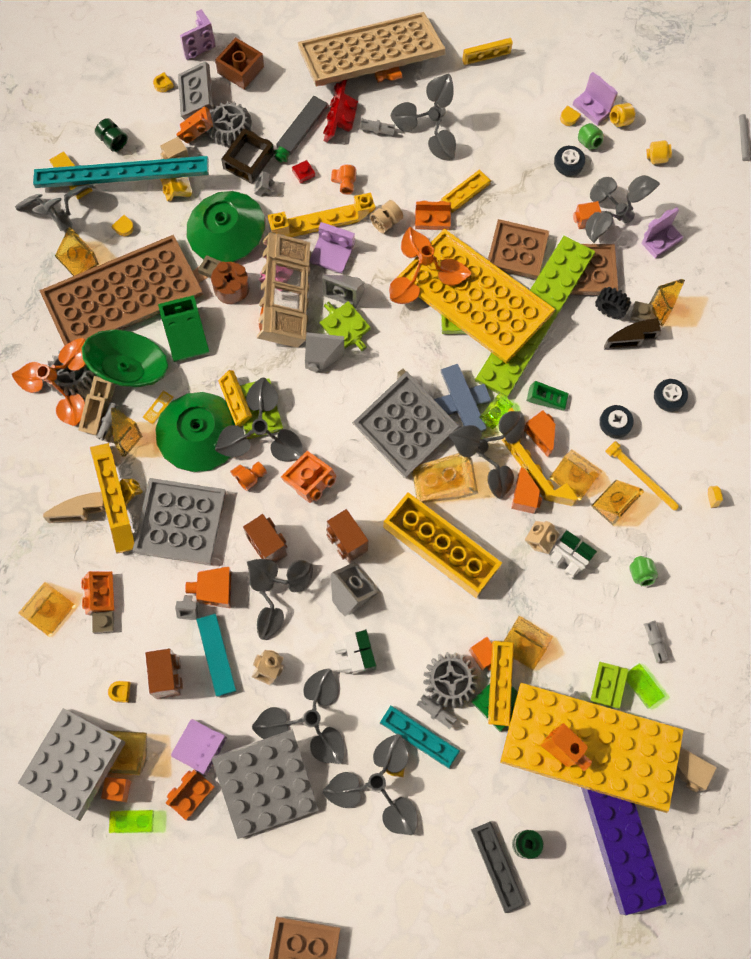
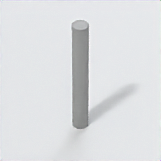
M741 114L739 115L742 160L748 161L749 148L746 115Z

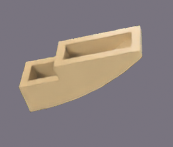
M94 376L90 394L86 396L78 431L98 435L102 425V417L106 415L116 384Z
M101 492L88 493L63 501L43 513V518L48 523L87 521V513L106 512Z

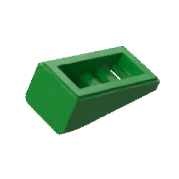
M534 381L529 387L526 401L564 411L569 393ZM558 396L561 397L559 403H557Z

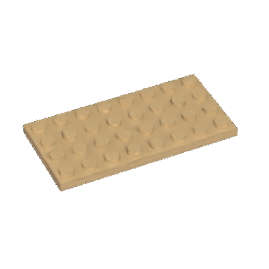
M424 12L298 42V48L316 87L445 55V47Z

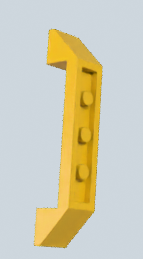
M370 192L354 196V204L288 219L286 218L285 211L267 216L273 233L296 237L318 232L321 222L335 227L358 223L374 211L376 207Z
M505 438L502 439L518 464L526 469L538 486L540 494L545 501L573 506L576 503L578 497L575 489L566 483L554 491L553 484L549 479L546 480L541 467L533 462L530 452L522 447L520 440L511 444Z
M106 443L92 446L90 451L116 554L133 550L134 539L110 445Z

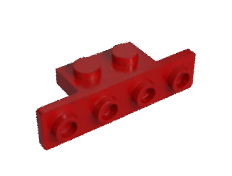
M346 79L339 83L337 82L333 89L335 93L330 102L331 110L327 115L328 123L323 131V134H325L323 141L326 143L335 135L336 126L347 132H350L353 128L358 101L344 93L347 83Z

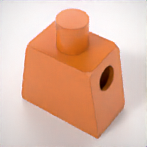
M230 567L199 571L197 573V582H186L185 592L186 594H196V599L200 604L230 608L232 571Z
M564 723L554 728L540 745L566 767L576 764L583 771H586L592 764V761L584 755L588 746Z

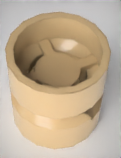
M389 200L381 206V209L378 208L370 215V219L379 232L385 233L392 227V224L395 225L403 219V212L393 200Z

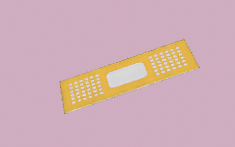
M163 390L142 418L153 424L174 396Z

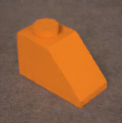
M542 410L526 422L524 431L542 452L549 457L554 449L555 423L553 417Z
M522 467L518 473L511 509L534 514L536 508L541 506L542 497H539L540 489L526 469Z

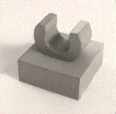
M263 171L255 179V195L261 196L264 192L271 194L274 189L269 187L275 183V181L269 179L270 173Z
M184 595L183 601H176L175 610L177 618L197 619V602L192 601V595Z

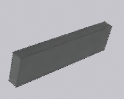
M313 96L276 143L277 148L283 147L292 155L327 109L328 103Z
M491 821L471 829L504 913L524 906L525 903Z

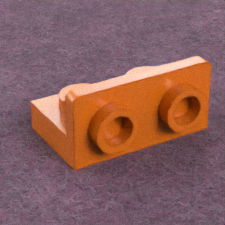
M204 106L180 123L181 131L176 134L177 137L186 143H190L213 127L210 110Z
M417 201L415 206V229L450 230L451 202Z
M88 571L81 580V588L85 594V597L82 598V608L85 609V615H90L92 612L114 611L113 572Z
M195 769L192 772L189 770L181 779L183 783L178 788L174 787L167 795L168 800L166 804L172 807L186 821L215 788Z

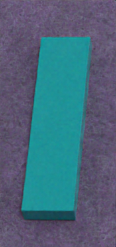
M216 613L196 619L216 697L237 692Z
M391 705L379 722L393 733L400 734L402 739L448 769L460 752V750Z

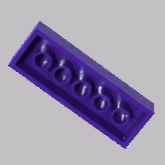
M581 787L619 913L626 916L667 904L635 803Z

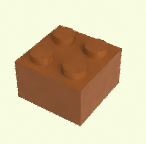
M236 37L215 59L217 74L242 89H245L264 68L263 53Z
M347 509L327 520L326 536L331 544H336L338 548L337 553L342 560L346 559L350 563L368 551L369 541Z
M261 514L244 525L243 529L246 538L260 558L269 559L277 563L287 556V542L281 533L277 534L276 526L271 518L268 517L266 519L264 514Z
M170 648L145 652L149 694L155 699L180 696V690L183 689V680L178 674V669H181L180 657H177V654Z

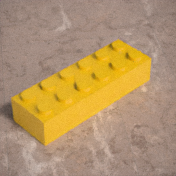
M409 492L406 493L384 520L383 528L475 598L479 596L502 564L501 561Z

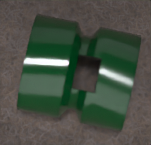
M110 118L101 120L95 128V135L112 152H117L126 145L128 140L127 134Z
M523 830L514 835L512 848L518 857L533 859L542 853L544 842L536 831Z

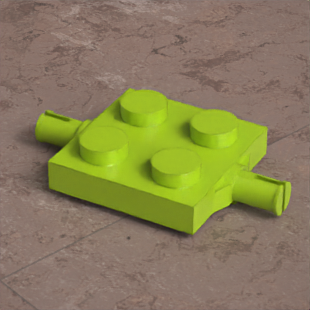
M330 301L327 304L325 303L324 307L329 312V315L320 321V325L328 335L344 336V349L356 344L360 351H364L367 346L361 339L363 335L371 330L367 322L349 301L336 309Z

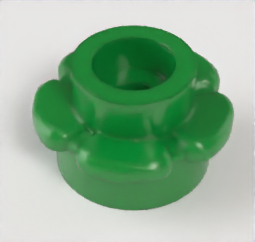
M278 147L277 150H274V157L278 162H288L290 154L285 148Z

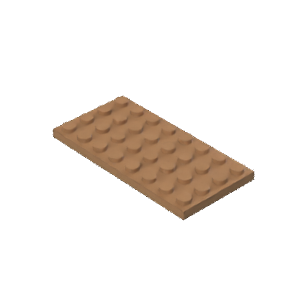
M174 234L39 290L64 346L76 339L84 338L86 340L99 331L123 330L160 314L158 307L160 303L192 295L195 298L203 295Z

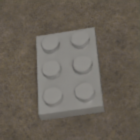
M206 61L178 74L180 114L184 120L204 106L208 109L213 108L210 65Z

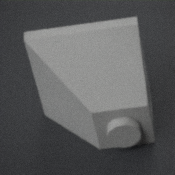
M323 275V296L344 304L349 301L353 307L357 308L364 292L365 282L358 277L348 275Z
M307 332L305 369L315 372L319 370L324 371L344 356V336Z
M356 562L331 573L332 602L344 617L358 610L379 593V590Z

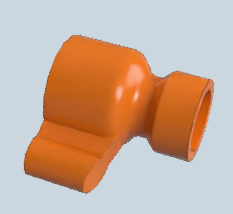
M399 66L374 73L377 83L384 81V79L393 81L402 78Z
M342 165L338 170H332L331 181L341 183L340 192L342 194L353 193V183L356 181L357 174L356 167Z
M258 461L252 466V469L238 465L230 473L237 479L241 487L247 491L257 483L259 477L265 476L267 471Z

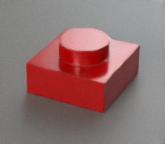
M307 160L292 166V172L300 184L315 177V171Z

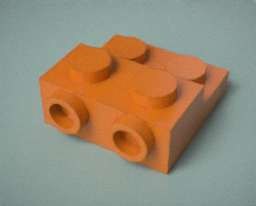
M306 451L281 476L285 483L295 489L297 494L309 503L313 500H319L322 496V491L326 487H332L337 477L330 466L309 451Z

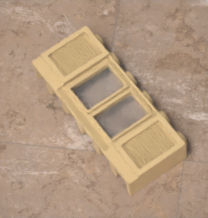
M269 232L263 240V244L267 245V248L263 252V258H266V264L262 268L265 280L261 284L260 289L265 292L259 304L260 307L264 308L258 320L262 324V330L257 334V339L298 348L306 341L307 335L306 324L308 322V315H306V310L309 305L307 292L310 287L308 282L310 274L309 260L311 257L310 242Z

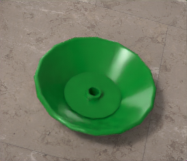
M236 191L217 192L203 199L192 210L187 222L186 238L192 251L203 260L207 255L221 262H235L249 255L260 243L265 231V216L259 204L247 194Z
M115 329L99 331L88 337L81 348L83 361L90 371L103 380L119 386L139 388L153 385L163 379L168 370L167 357L161 348L147 337L131 331Z
M196 392L185 394L171 401L160 414L155 428L156 444L164 459L176 468L190 472L210 471L226 463L230 457L224 456L215 450L221 432L226 427L235 425L226 400L218 395ZM195 425H200L198 429H194Z

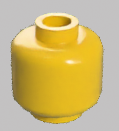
M626 102L615 105L610 112V121L616 127L630 125L634 122L636 112L630 103Z
M666 140L651 142L650 148L646 149L647 159H650L652 164L667 163L669 158H672L671 144H668Z

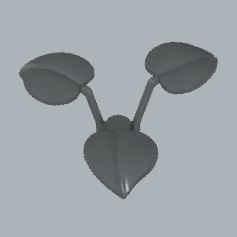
M450 74L434 78L426 87L428 99L434 102V106L429 111L417 114V107L413 103L403 102L392 110L390 116L400 130L410 132L417 127V118L429 115L431 120L437 121L434 131L435 136L430 137L428 140L430 151L440 159L453 160L456 150L454 135L448 130H441L438 133L440 122H442L441 118L446 113L445 108L451 104L454 95L452 77Z
M646 175L634 179L628 187L630 193L626 195L627 205L625 203L619 204L611 195L617 189V183L612 177L599 179L590 191V199L593 202L598 201L601 203L609 197L616 205V214L608 211L592 214L585 226L589 239L595 243L611 227L613 217L619 221L622 220L623 223L631 222L635 217V213L632 211L634 208L631 203L639 202L651 194L660 185L659 181Z
M83 185L64 195L66 212L63 209L56 211L53 207L62 200L61 198L52 199L44 203L40 199L43 194L29 196L19 202L15 208L18 211L19 208L27 206L32 202H39L40 205L32 209L33 212L45 215L49 213L59 230L64 231L73 226L69 218L71 213L68 200L83 190L95 188V186Z
M262 377L251 386L246 397L248 407L251 410H259V417L253 422L252 430L244 435L243 429L239 426L231 425L226 427L219 436L215 450L228 457L242 456L250 449V442L246 439L253 433L256 435H264L266 433L275 440L272 442L270 449L272 455L277 460L291 461L299 459L303 455V446L299 437L288 429L280 430L276 437L268 430L267 422L262 419L263 410L270 411L278 403V394L275 388L265 377Z
M509 411L500 418L499 431L502 433L501 436L481 439L482 433L474 425L460 427L449 435L461 456L471 457L478 453L479 457L484 458L495 466L496 469H492L488 473V485L496 498H504L513 485V471L508 466L500 467L496 462L484 455V453L489 448L487 443L489 441L505 438L508 443L513 444L520 440L525 430V419L521 411Z
M269 559L247 561L251 588L257 592L259 591L270 605V608H263L257 618V633L261 640L275 634L281 628L284 621L283 611L280 608H274L273 602L265 592L273 588V582L289 584L288 587L291 592L302 591L307 587L312 578L313 566L311 563L304 560L293 562L287 570L286 576L288 580H281L275 578L278 574V566L274 561Z
M331 669L320 670L305 682L303 688L304 697L314 701L312 710L305 712L302 718L286 722L287 716L282 709L270 707L264 710L252 725L253 731L262 739H266L288 731L287 725L303 722L306 727H314L318 734L310 743V751L315 759L335 764H341L343 761L344 743L341 734L332 727L325 728L321 733L318 725L321 716L316 711L317 702L325 706L332 703L337 697L338 688Z
M396 734L386 738L376 747L373 753V761L376 766L383 767L380 773L372 774L368 783L359 787V780L354 774L342 772L337 774L323 789V794L336 806L352 808L361 800L359 791L370 787L373 792H382L391 805L383 811L382 820L385 827L396 834L413 835L417 827V813L414 805L404 797L398 798L393 803L385 791L386 780L383 775L386 770L397 773L403 770L408 762V752L402 736Z

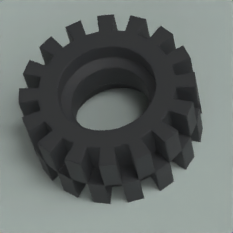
M611 287L603 288L595 301L598 311H602L603 315L607 314L609 318L612 316L613 319H616V317L618 319L624 318L631 305L630 297H627L626 293L623 294L622 290L617 291V288L612 289Z

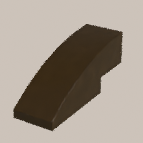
M659 318L639 321L617 331L607 339L604 350L640 347L644 340L657 339L661 332Z

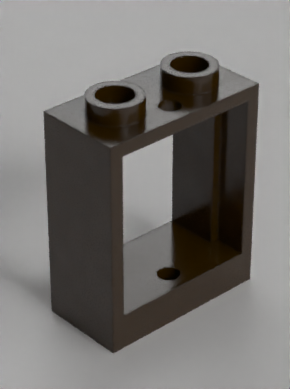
M243 129L221 158L223 169L253 184L273 157L274 146L270 140L259 137L253 131ZM246 142L263 150L251 167L234 159Z

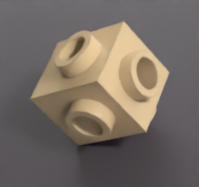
M535 521L525 541L535 551L549 554L560 534L554 529L555 526L548 521Z
M264 650L261 655L257 654L253 662L255 669L252 678L271 685L276 677H279L282 673L284 666L281 663L284 657L279 656L273 650Z

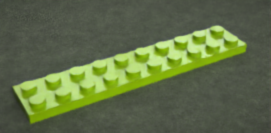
M563 235L530 289L532 293L555 309V313L507 364L491 353L475 378V382L480 385L485 384L486 388L506 399L509 397L593 258L594 250Z

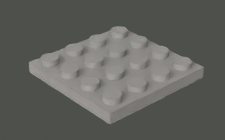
M407 371L352 422L403 478H406L458 427L453 419Z
M149 478L132 552L211 565L226 490Z
M62 708L18 784L76 820L81 821L126 742Z
M293 729L212 757L237 839L318 811Z

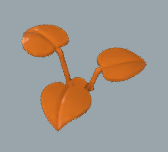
M409 227L402 238L401 251L408 258L418 256V266L411 282L406 277H397L391 282L389 287L390 300L398 304H408L418 298L420 288L414 283L422 265L428 266L434 262L436 269L439 270V280L448 286L460 284L471 276V272L465 265L454 259H444L439 266L437 257H434V248L431 246L429 239L415 231L412 227Z
M84 338L73 340L61 349L58 358L64 365H52L50 367L46 364L30 362L12 373L15 382L23 390L30 393L40 391L43 388V381L53 385L66 398L58 402L56 414L62 422L72 426L80 423L85 401L77 393L70 397L65 395L64 391L54 381L57 379L56 369H65L68 366L70 370L78 371L85 367L86 364L83 361L81 349L86 341Z

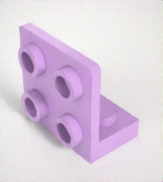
M202 9L196 11L197 20L195 22L197 27L180 35L186 60L216 47L212 24Z
M592 72L585 91L573 101L572 105L598 125L610 115L618 92L600 76Z
M677 207L673 210H667L658 220L656 218L652 220L648 225V230L644 233L645 237L641 244L654 258H657L683 239V236L672 225L679 211Z
M321 222L319 226V239L309 262L335 272L343 273L355 245V233Z
M191 719L171 753V757L207 776L213 766L212 757L219 755L227 737Z

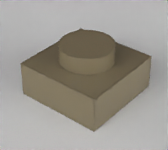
M206 255L198 268V272L211 278L213 270L221 261Z
M635 301L630 320L639 322L650 319L653 305Z
M114 612L92 613V632L94 634L114 632Z

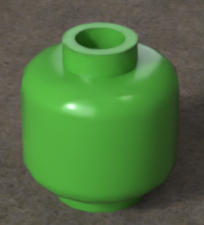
M588 123L580 128L578 141L589 150L596 149L603 142V131L593 123Z
M638 556L629 566L633 581L643 587L652 585L658 577V571L651 558Z

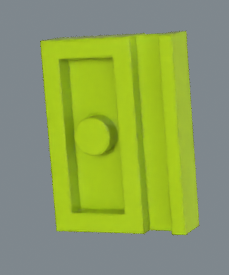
M599 661L590 702L620 709L628 669Z

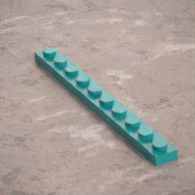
M208 156L34 169L33 185L35 188L205 176L209 175Z

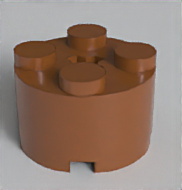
M220 262L212 272L211 282L213 290L222 303L232 305L247 297L250 287L244 266L235 262Z

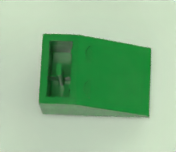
M194 295L158 304L174 362L210 353Z

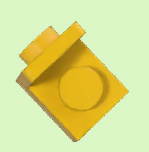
M135 479L120 480L125 506H127L134 496L141 495L143 490Z

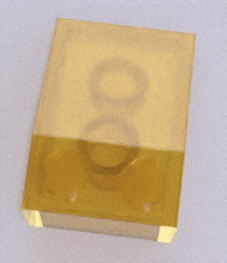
M457 453L418 465L412 471L415 495L422 503L461 499L478 494L471 457H463Z

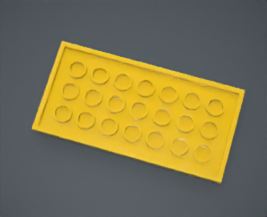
M443 229L431 242L438 265L440 266L444 259H454L465 265L470 270L471 276L458 285H445L439 280V270L436 269L434 262H432L428 266H421L414 283L420 288L418 296L420 299L506 364L555 313V309L446 229ZM417 256L397 277H406L411 282L418 266L419 257Z
M520 683L500 763L668 813L684 730ZM562 723L588 746L584 755L592 761V764L586 771H583L576 764L566 767L540 746L549 733Z

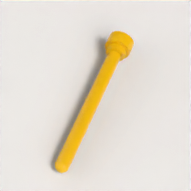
M614 441L605 452L610 457H617L672 510L679 508V505L622 452L621 445L617 441Z

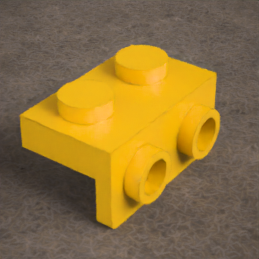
M188 177L160 179L167 201L171 202L174 196L191 197L193 192Z

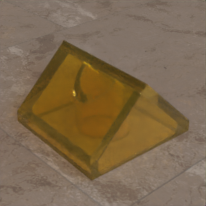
M68 228L55 257L75 276L98 266L99 263L94 251L72 228Z
M684 279L658 286L649 304L653 305L652 311L655 317L659 318L660 326L665 324L672 312L685 282Z
M114 407L111 408L114 444L120 455L126 457L143 436L136 422Z
M571 449L559 463L550 479L560 486L567 483L570 487H573L577 492L578 499L581 500L603 471Z
M615 480L591 506L614 526L641 497L644 490Z
M44 582L18 613L50 637L75 607V604Z
M518 616L503 642L514 643L513 659L534 670L546 652L553 636L523 617Z
M105 730L126 742L108 774L141 776L147 761V733Z

